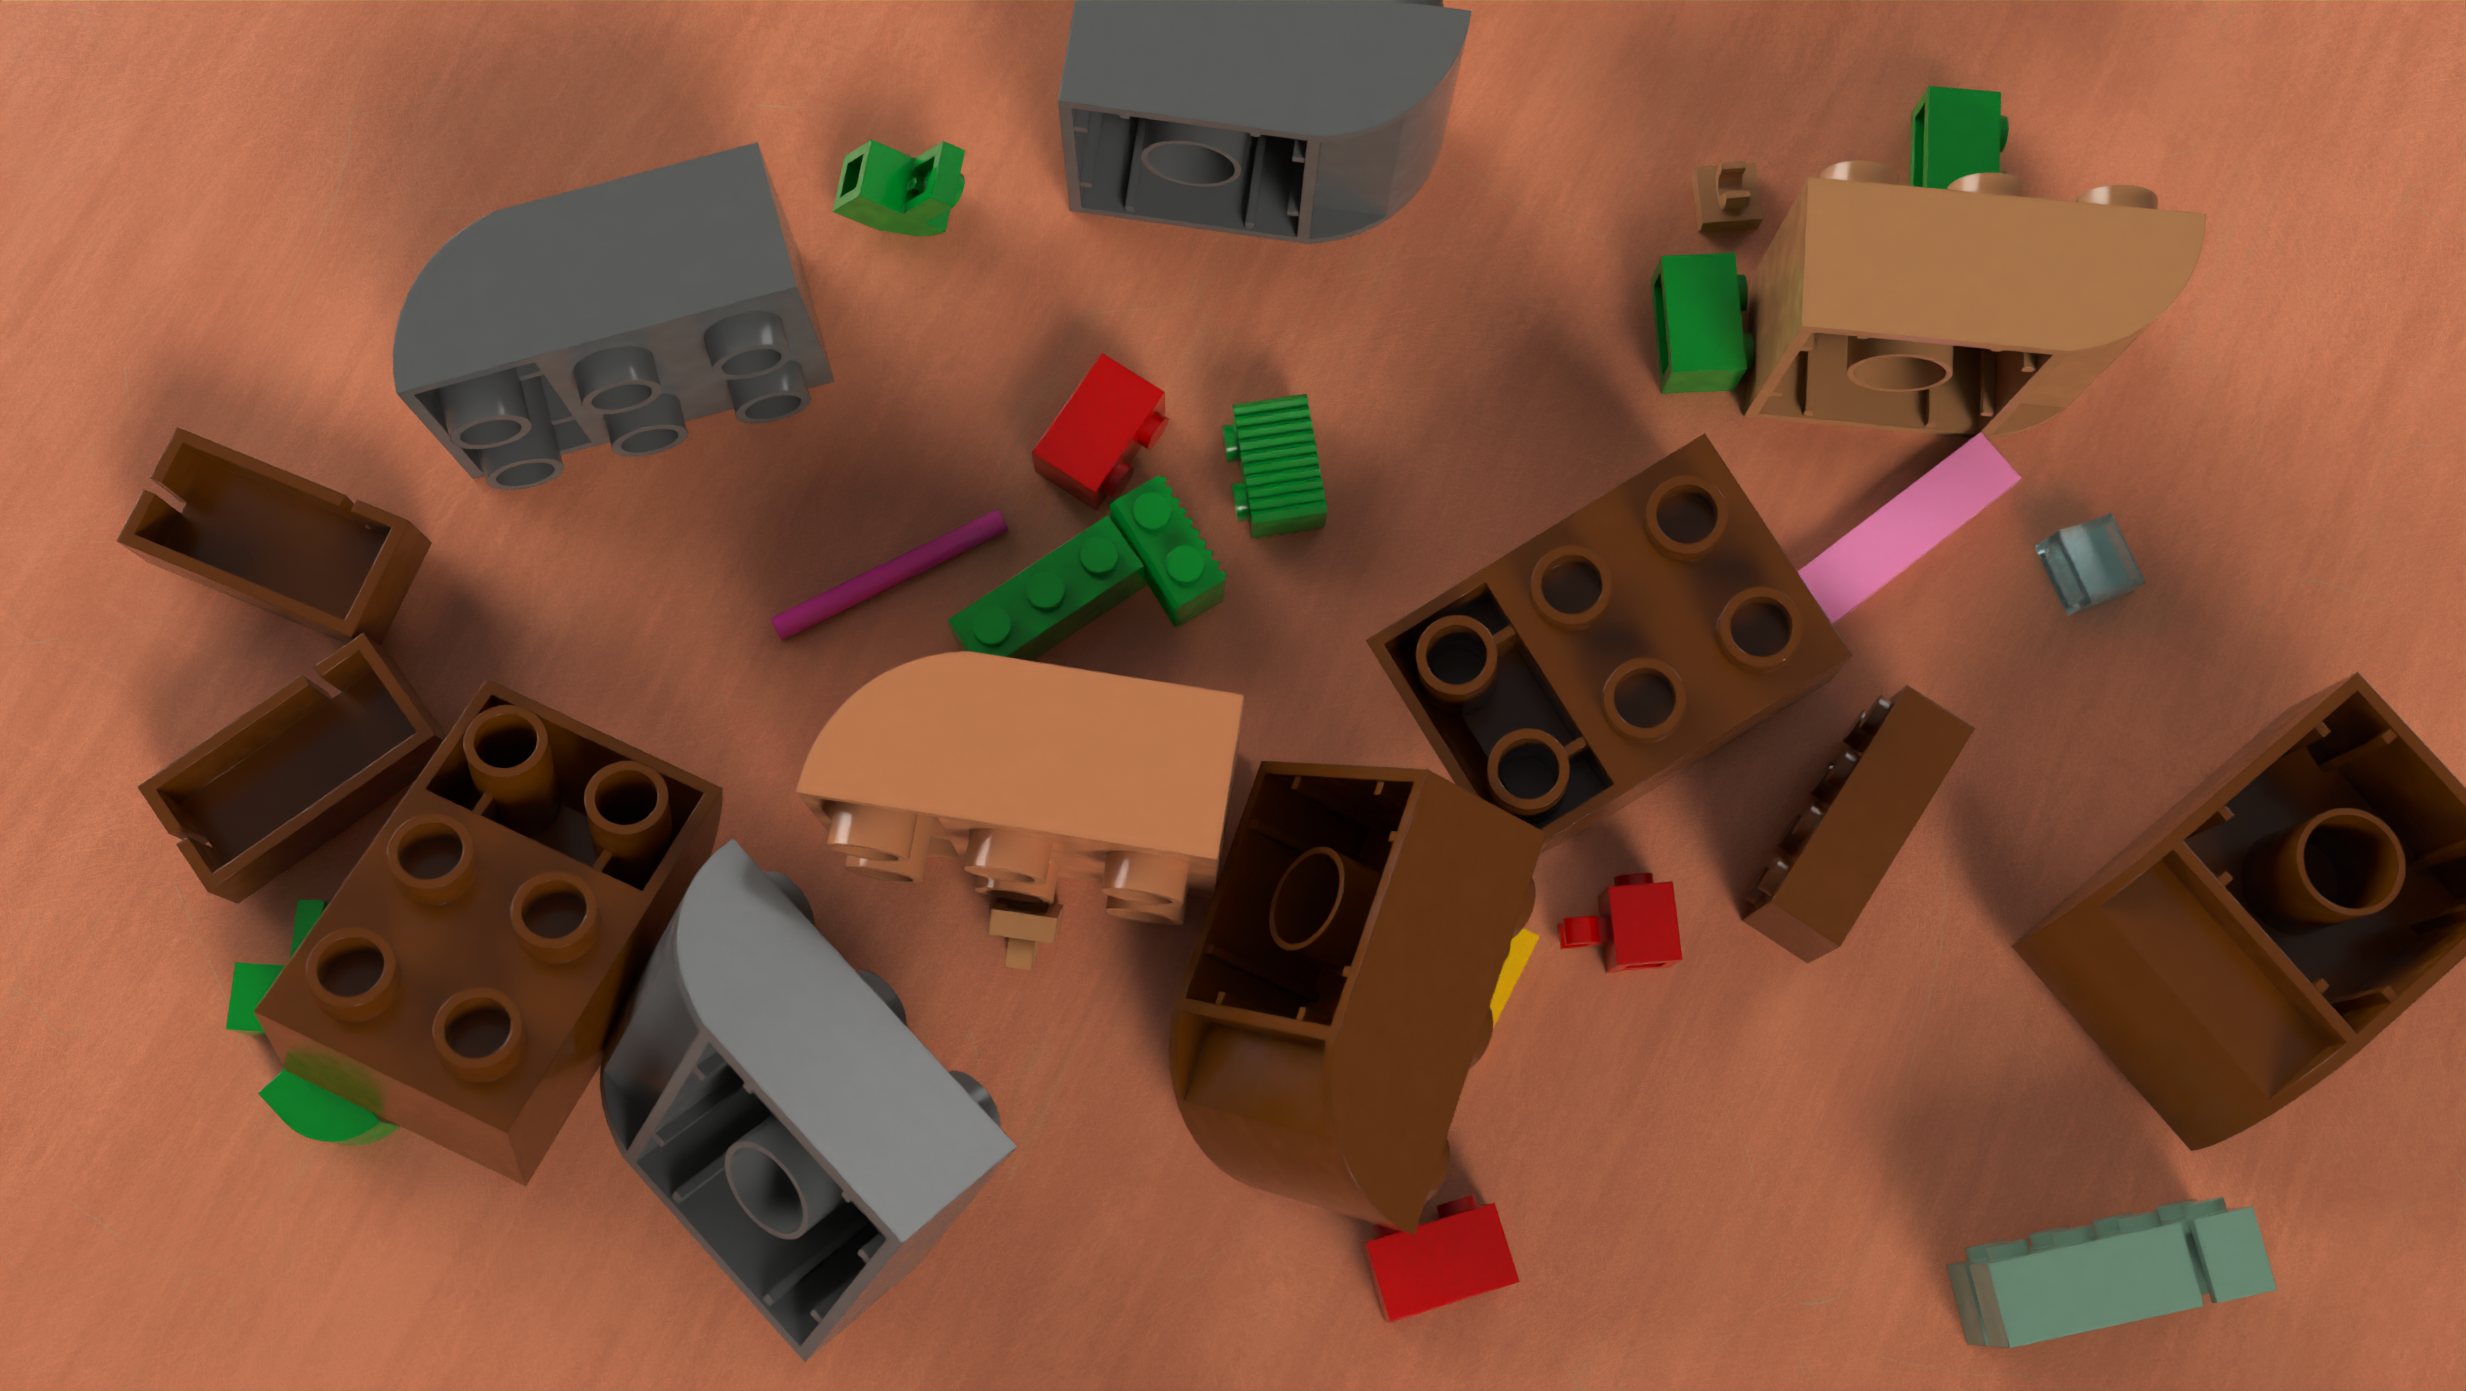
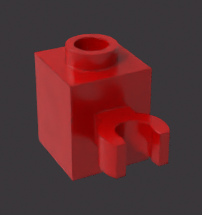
M1633 873L1614 877L1615 886L1607 887L1597 896L1600 916L1563 918L1562 923H1558L1560 949H1578L1603 945L1606 973L1670 968L1683 960L1673 881L1654 883L1652 873Z

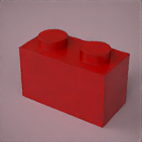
M1101 353L1033 449L1032 457L1035 472L1097 511L1107 496L1116 499L1125 489L1134 471V467L1129 464L1143 446L1150 450L1163 434L1169 420L1168 417L1164 416L1165 392Z
M1473 1194L1437 1205L1436 1209L1440 1219L1418 1225L1415 1235L1379 1224L1372 1226L1376 1239L1361 1244L1385 1322L1391 1323L1520 1282L1495 1202L1478 1207Z

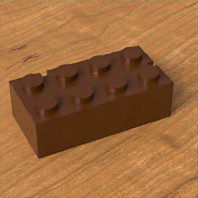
M178 427L175 429L150 478L180 502L185 503L182 512H178L156 494L143 490L116 540L147 563L347 644L360 634L365 633L380 646L432 544L407 519L360 500H356L353 503L345 494Z
M365 633L360 634L313 666L322 679L341 691L340 694L332 698L327 691L305 676L300 675L138 786V789L167 832L172 836L182 839L176 845L209 893L237 904L414 782L447 735L388 651ZM209 841L212 847L205 845V843Z
M1908 685L1903 687L1890 700L1880 695L1868 712L1865 710L1860 712L1846 732L1842 741L1851 748H1847L1836 763L1829 762L1815 781L1810 794L1818 798L1817 802H1812L1803 815L1798 813L1783 832L1777 843L1778 847L1785 850L1783 856H1778L1770 868L1764 866L1749 886L1744 899L1752 903L1742 921L1807 964L1839 948L1975 728Z

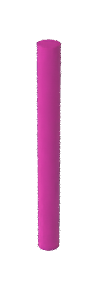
M997 508L770 619L782 641L1007 532V525Z

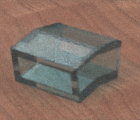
M2112 513L2057 531L2035 545L2067 616L2131 594L2145 584V580Z

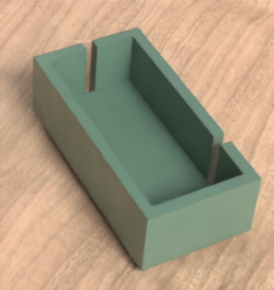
M2224 1197L2199 1201L2197 1199H2190L2156 1206L2157 1211L2134 1215L2133 1212L2095 1219L2092 1220L2093 1225L2074 1228L2065 1226L2029 1234L2032 1245L2030 1247L2027 1239L2009 1242L1999 1240L1966 1247L1965 1251L1968 1260L1947 1264V1269L1967 1345L2014 1348L2202 1307L2204 1304L2201 1295L2208 1293L2212 1303H2220L2275 1291L2277 1287L2253 1207L2227 1208Z

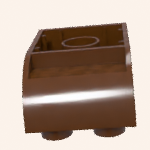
M1705 433L1366 640L1454 783L1545 832L1546 836L1540 854L1607 818L1827 684L1852 656V653Z
M2356 672L2286 709L2011 946L2190 1151L2212 1146L2254 1126L2320 1083L2361 1051L2466 957V788L2372 686Z
M486 679L255 1008L254 1013L286 1071L519 1184L527 1186L600 1067L604 1047L618 1015L692 880L704 863L711 857L720 823L723 788Z
M1261 761L1172 1010L1169 1061L1173 1090L1183 1120L1195 1142L1205 1155L1229 1176L1250 1187L1415 1235L1425 1203L1439 1190L1448 1171L1450 1149L1447 1135L1468 1071L1481 1059L1491 1040L1493 1014L1490 1004L1511 940L1524 928L1534 908L1536 889L1532 876L1546 833L1428 769Z

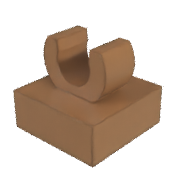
M1746 161L1721 162L1718 166L1695 168L1691 181L1698 233L1759 228L1763 220L1755 163L1746 164Z
M997 899L991 910L988 934L1009 937L1005 967L1025 970L1032 969V964L1036 961L1038 942L1054 944L1060 932L1064 905L1054 903L1046 905L1029 904Z

